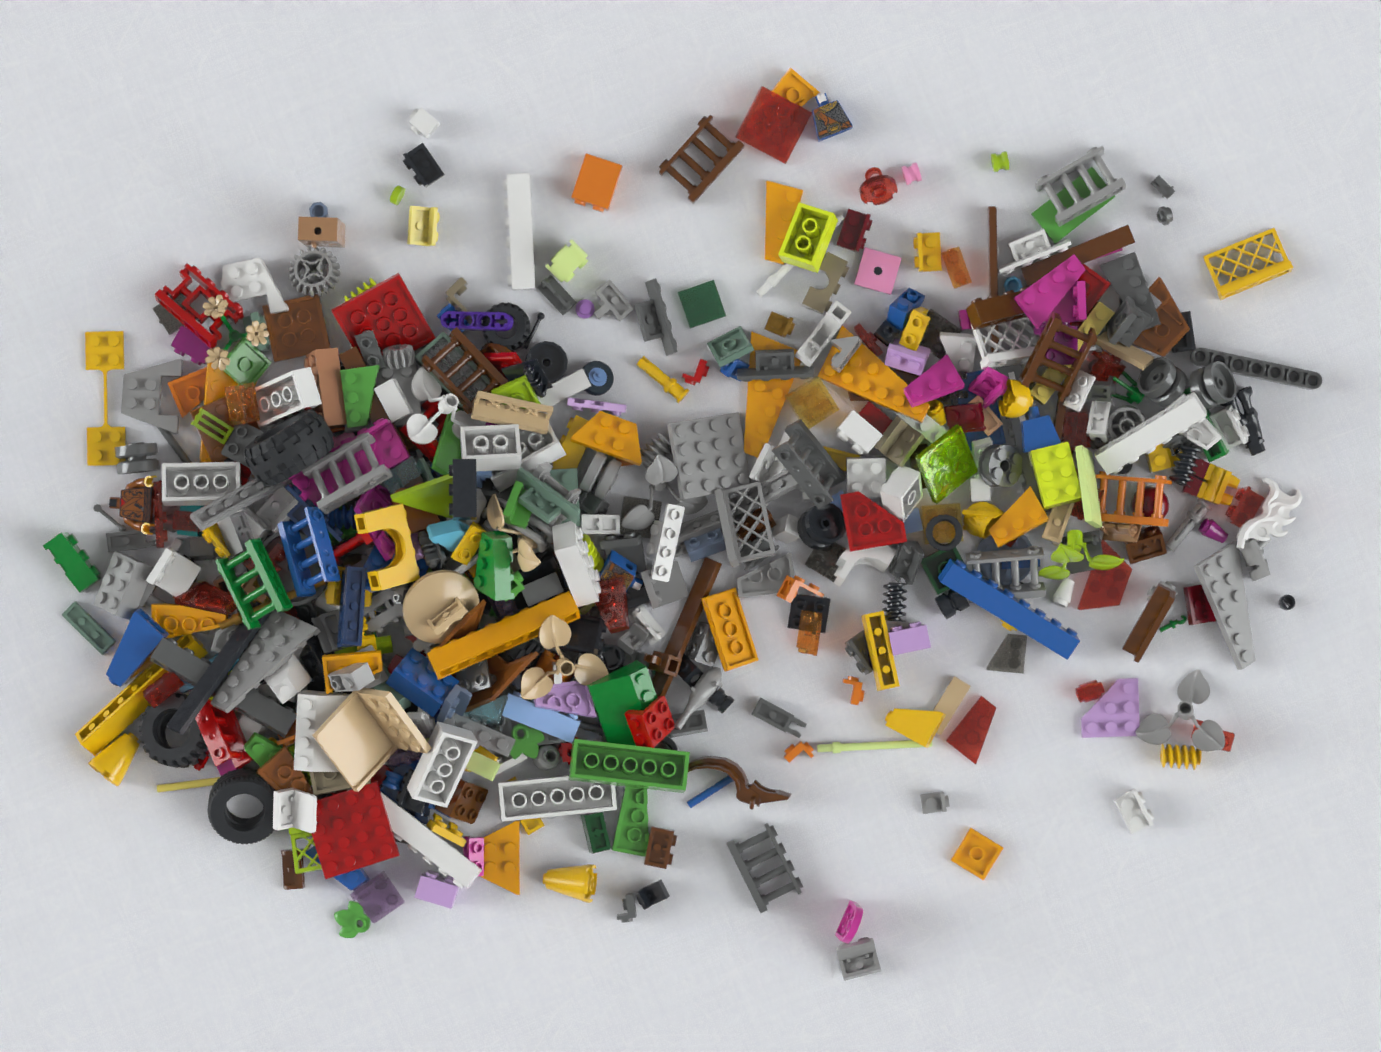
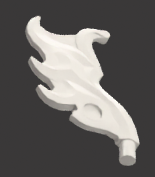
M1264 478L1262 482L1269 486V494L1260 507L1261 514L1248 520L1240 528L1236 537L1238 539L1236 548L1244 549L1245 541L1250 538L1258 541L1270 540L1269 534L1274 537L1285 536L1288 531H1282L1281 528L1284 525L1290 524L1296 518L1295 516L1290 518L1289 512L1297 507L1302 500L1299 489L1296 490L1294 496H1289L1279 489L1275 481Z

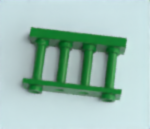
M260 538L250 539L245 542L246 551L230 561L228 558L215 560L217 569L222 575L242 616V621L248 630L261 627L258 619L275 609L277 612H283L293 608ZM251 557L255 568L238 578L233 567ZM260 575L263 586L246 595L241 585ZM268 592L272 602L254 613L250 602Z

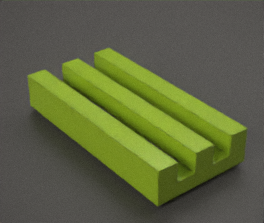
M202 408L196 414L194 421L191 422V425L223 445L234 430L233 427ZM205 414L212 420L227 428L228 431L224 432L220 428L216 427L212 423L202 418V415ZM199 420L224 436L223 439L197 424Z

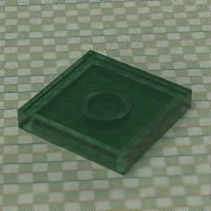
M714 280L678 292L690 329L726 317Z

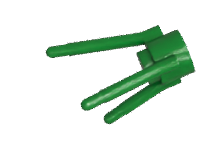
M1113 361L1112 365L1132 385L1129 386L1114 376L1113 380L1127 389L1126 395L1128 397L1117 393L1112 394V397L1124 400L1130 404L1133 402L1139 404L1145 395L1139 391L1137 382Z

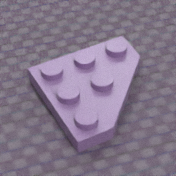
M1138 678L1117 679L1107 692L1098 699L1093 707L1081 718L1082 738L1137 736L1136 730L1140 726Z

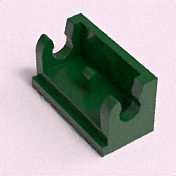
M603 812L581 815L589 853L594 854L610 850L611 845Z

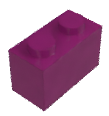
M181 325L170 346L175 348V353L183 357L185 354L191 356L190 361L201 366L202 363L207 365L205 358L210 356L207 354V350L210 347L188 328Z

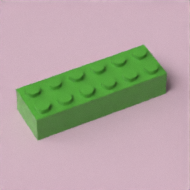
M574 739L572 743L569 780L684 793L687 785L690 752Z

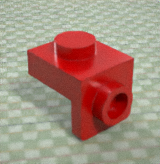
M700 359L694 377L682 374V378H685L684 382L694 386L696 383L700 384L702 376H707L710 366H707L706 360Z

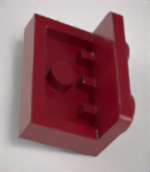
M1202 585L1183 587L1189 625L1216 622L1217 620Z

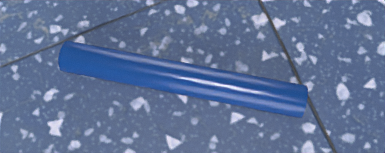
M729 775L687 801V804L690 808L694 807L734 780Z

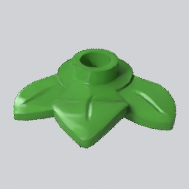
M524 724L515 725L512 728L511 736L516 741L510 755L513 759H517L523 753L530 758L536 759L539 752L537 743L545 740L543 733ZM519 730L524 731L523 737L518 736L517 732Z
M349 901L348 910H339L334 913L336 922L342 926L339 935L343 938H354L358 933L366 932L371 926L370 918L364 914L363 907L358 902ZM359 920L363 922L362 927L358 924Z

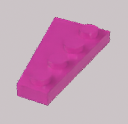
M1074 254L1017 295L1014 300L1035 328L1038 329L1086 269Z

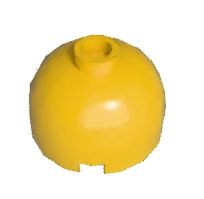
M1007 379L1006 385L1008 387L1003 395V401L999 400L1000 414L1007 418L1023 416L1029 410V407L1033 405L1031 391L1029 387L1021 385L1019 380Z

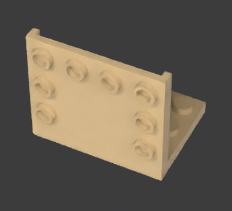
M369 688L353 691L312 735L348 784L357 792L362 789L397 749L415 751L417 753H428L432 749L391 692Z

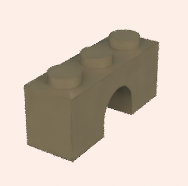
M827 252L819 271L827 275L829 284L821 290L810 286L802 305L820 314H823L824 311L828 312L832 301L829 300L832 294H837L841 286L838 284L840 277L845 278L849 267L846 266L848 261Z

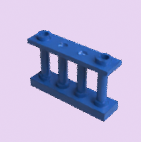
M318 507L304 508L306 518L297 523L281 521L277 524L297 597L315 595L314 585L322 580L324 582L341 580L323 512ZM309 525L311 536L302 540L299 530ZM314 543L316 554L307 559L304 548ZM319 561L321 572L312 577L309 567Z

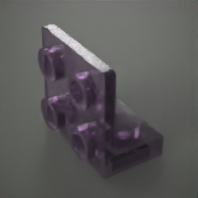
M384 870L350 894L354 901L357 900L363 907L372 923H376L405 902Z

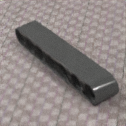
M1197 348L1190 354L1191 363L1200 367H1206L1214 363L1215 356H1220L1223 359V363L1233 374L1308 390L1319 388L1322 384L1321 375L1314 371L1206 348ZM1196 352L1203 353L1204 360L1202 362H1198L1195 359ZM1234 360H1239L1241 362L1242 366L1240 370H1236L1233 368ZM1253 364L1260 366L1258 374L1252 372L1251 367ZM1272 368L1278 369L1279 376L1277 378L1271 376L1270 371ZM1291 372L1297 374L1298 379L1296 382H1292L1289 379ZM1310 376L1316 378V385L1311 386L1308 383Z

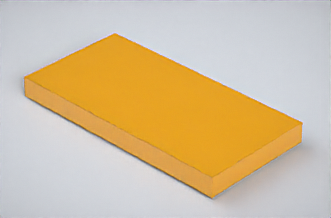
M736 587L701 598L724 672L758 661L759 659Z

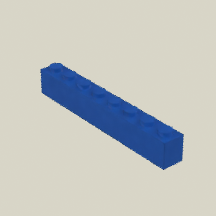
M950 558L938 576L942 584L1065 659H1069L1080 642L1077 636L1078 633L1070 627L1065 629L1057 619L1053 617L1052 619L1045 616L1046 613L1041 609L1036 608L1034 610L1029 607L1031 604L1022 598L1020 600L1014 597L1015 594L1005 588L1003 591L998 588L999 585L991 579L985 580L982 578L983 575L977 570L973 569L971 571L966 568L967 565L961 560L957 559L954 561Z

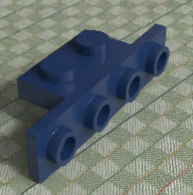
M288 484L285 488L299 502L286 515L294 523H297L306 518L304 508L316 507V505L309 498L305 500L301 496L302 491L295 484L293 486ZM323 513L327 530L339 542H342L344 540L342 537L343 532L337 526L333 528L328 523L330 519ZM309 525L301 529L308 537L311 536Z

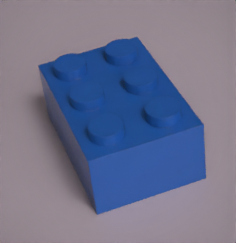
M413 647L394 669L386 684L432 717L441 708L454 686L459 683L451 675L438 680L429 659Z

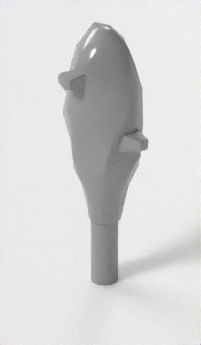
M714 667L707 670L700 677L696 685L690 687L689 700L684 712L674 725L676 729L681 730L690 715L704 705L717 691L718 687H722L721 668Z

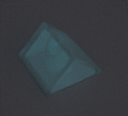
M507 695L498 696L494 701L465 712L468 717L490 725L499 724L508 697Z

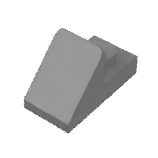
M858 336L831 340L832 345L841 351L840 353L837 352L831 360L832 368L838 373L841 372L862 344Z

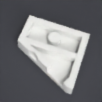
M940 332V339L956 370L973 372L977 344L974 334Z

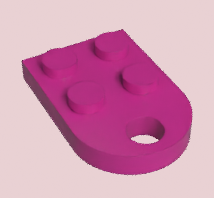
M849 901L835 933V936L846 944H849L854 938L863 916V908L857 902Z

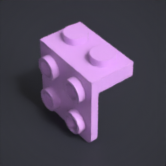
M895 339L893 344H889L884 365L919 376L922 375L931 352L929 348L919 345L917 351H913L900 345V339Z

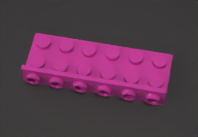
M381 418L373 423V427L369 429L363 428L357 432V436L369 432L376 441L370 444L379 465L384 464L388 469H392L411 458L393 423L389 419L384 420V418ZM357 436L353 437L352 439L351 437H348L342 440L340 443L341 445L345 443H350L351 441L355 440ZM341 445L336 448L333 447L330 452L338 450ZM363 449L353 454L363 475L372 470ZM347 459L337 463L345 483L353 482L355 476ZM330 468L320 473L329 494L337 491L339 487ZM302 471L288 478L302 491L301 496L305 500L309 498L318 507L316 502L321 500L322 496L314 478L309 479Z

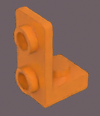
M787 575L776 596L791 603L796 597L800 586L820 597H823L824 594L819 592L820 588L812 583H809L807 586L804 584V579L796 575L794 578Z

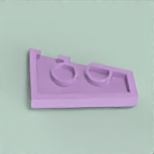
M577 681L553 684L548 694L534 699V704L537 708L591 718L596 717L588 687Z

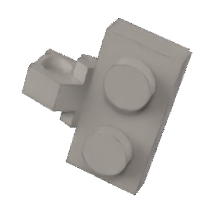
M611 280L595 291L601 299L598 303L601 307L594 312L598 319L607 313L609 317L614 314L621 321L634 310V307Z

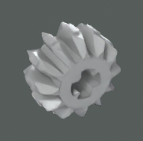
M393 345L383 350L382 356L386 368H405L415 363V353L411 345Z

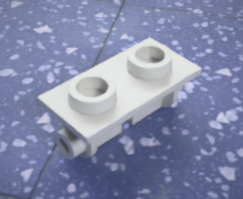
M640 605L628 616L632 623L637 622L649 632L647 641L652 646L667 634L643 605Z

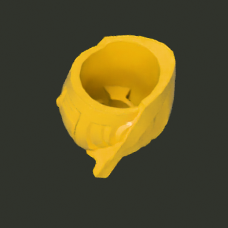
M975 502L967 510H962L964 515L963 530L968 531L974 536L986 539L991 535L989 529L1005 512L989 502Z

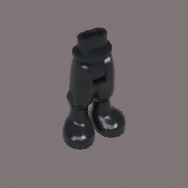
M1251 386L1236 391V396L1244 409V414L1240 412L1236 397L1232 401L1220 404V406L1227 407L1231 405L1233 410L1237 409L1241 417L1239 421L1242 426H1246L1250 434L1245 447L1249 449L1251 456L1265 451L1263 445L1265 440L1262 439L1258 413L1251 404L1250 398L1253 390Z

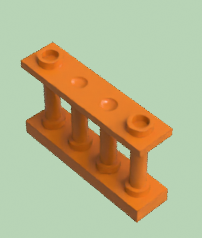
M1099 471V474H1095L1096 479H1100L1099 505L1103 522L1168 527L1169 519H1164L1163 515H1161L1164 484L1172 485V481L1166 480L1167 476L1155 475V479L1112 476L1110 474L1107 475L1105 471ZM1108 480H1119L1117 506L1114 514H1107V510H1105ZM1127 481L1137 482L1135 512H1133L1132 516L1125 515L1126 512L1124 511ZM1145 483H1156L1154 512L1151 514V517H1144V513H1142Z

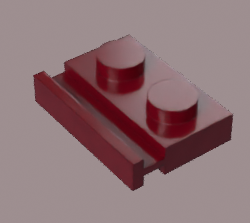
M981 402L947 405L944 407L950 434L986 430Z

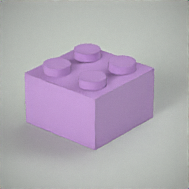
M920 621L909 623L907 628H903L901 625L890 627V631H888L893 656L931 648L927 626L921 624Z
M432 870L423 872L414 898L451 909L459 887L453 883L454 878L451 876L440 877L438 872Z

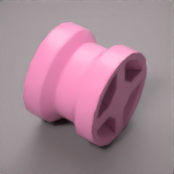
M916 162L912 163L909 167H901L906 185L911 184L913 181H922Z

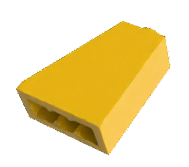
M894 708L893 712L891 710L888 712L885 721H887L885 726L928 748L946 714L938 711Z

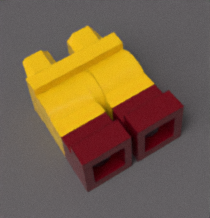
M1202 459L1194 460L1198 467H1192V470L1196 472V474H1192L1195 477L1189 475L1193 479V482H1187L1191 488L1183 487L1181 492L1216 505L1230 506L1234 496L1224 492L1227 486L1237 489L1240 479L1231 475L1232 472Z

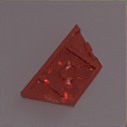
M1101 540L1103 555L1121 558L1105 540ZM1123 561L1119 566L1112 569L1090 570L1077 609L1084 610L1120 605L1132 568Z

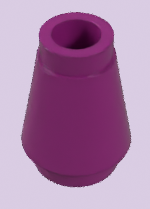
M1206 518L1199 526L1201 535L1220 543H1224L1228 537V533L1213 519Z

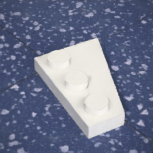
M1185 394L1181 395V396H1180L1177 400H1175L1171 405H1173L1174 403H1176V402H1178L1179 400L1183 399L1184 397H1186V395H1185ZM1206 417L1203 422L1197 425L1194 423L1189 426V429L1182 434L1206 450L1222 439V435Z

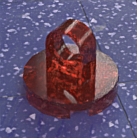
M872 167L866 171V180L859 188L861 200L865 204L873 202V205H881L892 200V195L898 192L894 178L883 175L877 167Z

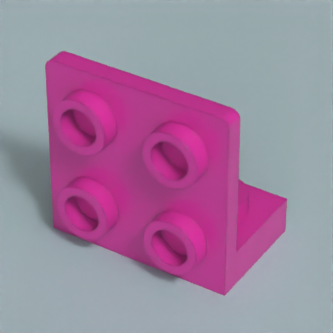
M1077 281L1054 308L1053 311L1060 314L1062 322H1084L1087 320L1085 281ZM1050 315L1045 319V322H1046V323H1047V321H1048Z

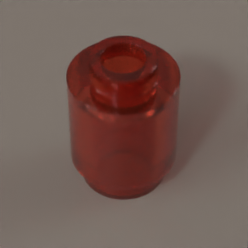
M1096 679L1080 684L1078 688H1075L1079 703H1087L1102 698V693H1105L1102 682H1097Z

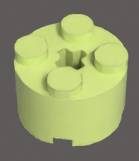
M572 239L569 241L571 243L569 247L565 244L551 258V265L548 263L545 265L560 282H569L575 275L573 271L577 267L581 269L588 262L586 259L588 254Z

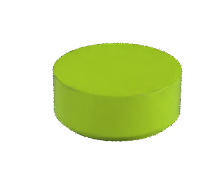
M399 185L396 186L390 196V202L398 205L405 194V188Z

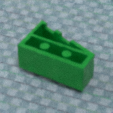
M502 531L482 532L474 587L495 601L515 599L514 593H511V581L514 580V574H510V562H513L512 537Z
M61 532L44 544L43 547L45 550H50L55 557L54 561L56 564H60L65 571V575L79 593L84 592L101 580L99 576L101 572L96 565L90 564L88 561L90 557L84 549L80 550L77 545L79 543L77 538L72 533Z

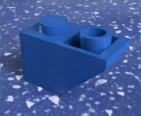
M908 288L890 304L886 320L896 329L903 331L911 311L921 306L925 295Z

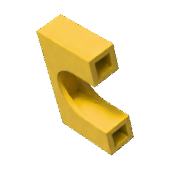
M403 503L354 515L358 534L384 530L392 537L395 543V556L392 562L384 568L367 572L371 591L385 590L417 581L420 578V571L416 563L415 549L412 545L411 531L408 527L406 510Z

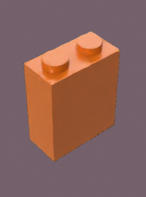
M585 154L571 196L575 200L574 203L584 207L586 204L592 205L593 210L602 213L604 210L608 211L623 166Z

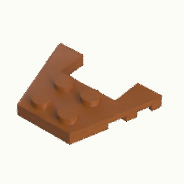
M1158 277L1149 287V291L1162 302L1156 309L1161 324L1142 331L1133 342V345L1165 357L1190 328L1165 283Z

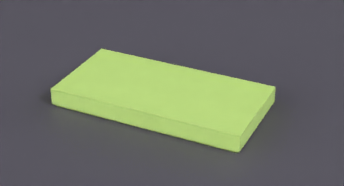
M1082 445L1076 446L1075 452L1085 522L1093 527L1100 528L1102 527L1093 453Z

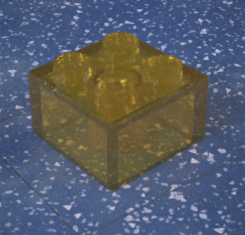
M818 376L813 377L784 396L798 420L801 419L808 429L840 410Z
M960 503L920 506L924 545L929 544L926 539L925 530L932 518L947 514L955 517L962 526ZM941 521L934 526L933 537L938 543L951 542L955 537V528L950 522Z

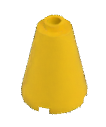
M131 732L128 735L124 733L92 758L88 764L109 782L119 786L140 745L137 742L139 739Z
M594 864L548 869L547 873L543 874L542 882L549 890L591 903L593 899H590V897L595 895L597 886V873H593V868L596 869V866Z

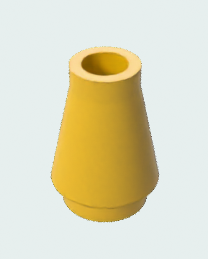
M936 399L928 401L930 408L927 415L940 426L944 425L947 421L942 403Z

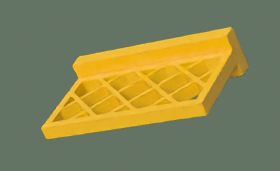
M1275 228L1203 256L1218 291L1217 294L1220 301L1290 273L1293 269V265L1288 260ZM1272 234L1275 240L1273 247L1262 243L1265 236ZM1251 242L1258 245L1255 254L1244 250L1246 244ZM1260 246L1271 250L1268 259L1257 255ZM1230 250L1241 252L1237 261L1226 257ZM1272 252L1281 254L1283 261L1278 263L1271 261ZM1242 253L1253 257L1250 266L1239 262ZM1213 257L1223 259L1220 268L1211 266L1209 259ZM1255 258L1266 262L1263 269L1257 270L1252 268ZM1224 261L1235 264L1232 274L1221 270ZM1237 265L1248 269L1246 276L1239 277L1234 275ZM1219 273L1230 276L1229 282L1220 286L1217 279Z

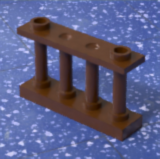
M709 115L708 118L704 116L697 124L699 128L670 160L665 159L659 166L661 169L659 174L661 176L668 172L688 190V200L692 204L698 200L745 146L741 141L737 143L729 141L710 123L713 120L712 115ZM704 129L727 148L726 151L728 153L724 157L717 156L697 138ZM691 143L714 162L713 165L715 167L711 172L705 171L684 152ZM678 158H681L701 176L702 182L698 186L692 185L672 167V164Z
M1052 311L1019 377L1021 385L1028 388L1030 383H1039L1058 391V399L1063 402L1065 397H1068L1071 393V385L1088 351L1097 342L1098 337L1095 329L1091 327L1088 334L1063 324L1060 314ZM1060 331L1084 342L1080 350L1077 351L1054 341L1055 333ZM1052 348L1074 357L1075 360L1071 368L1046 358L1045 353L1047 349ZM1044 365L1066 374L1062 385L1037 375L1038 367Z
M456 327L449 335L451 338L450 342L433 358L430 359L425 355L421 362L423 363V368L428 373L432 372L458 398L459 402L463 405V410L470 415L472 414L474 399L469 401L463 392L480 376L486 375L490 379V384L482 390L487 393H491V390L509 381ZM455 347H460L464 351L463 356L443 373L436 364ZM468 361H473L477 365V370L456 387L450 381V378Z

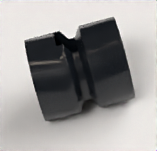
M952 589L948 590L947 595L943 593L934 598L946 620L956 615V610L962 611L970 606L964 596Z
M617 645L604 646L603 650H600L598 653V658L602 660L607 670L619 669L625 662V652Z

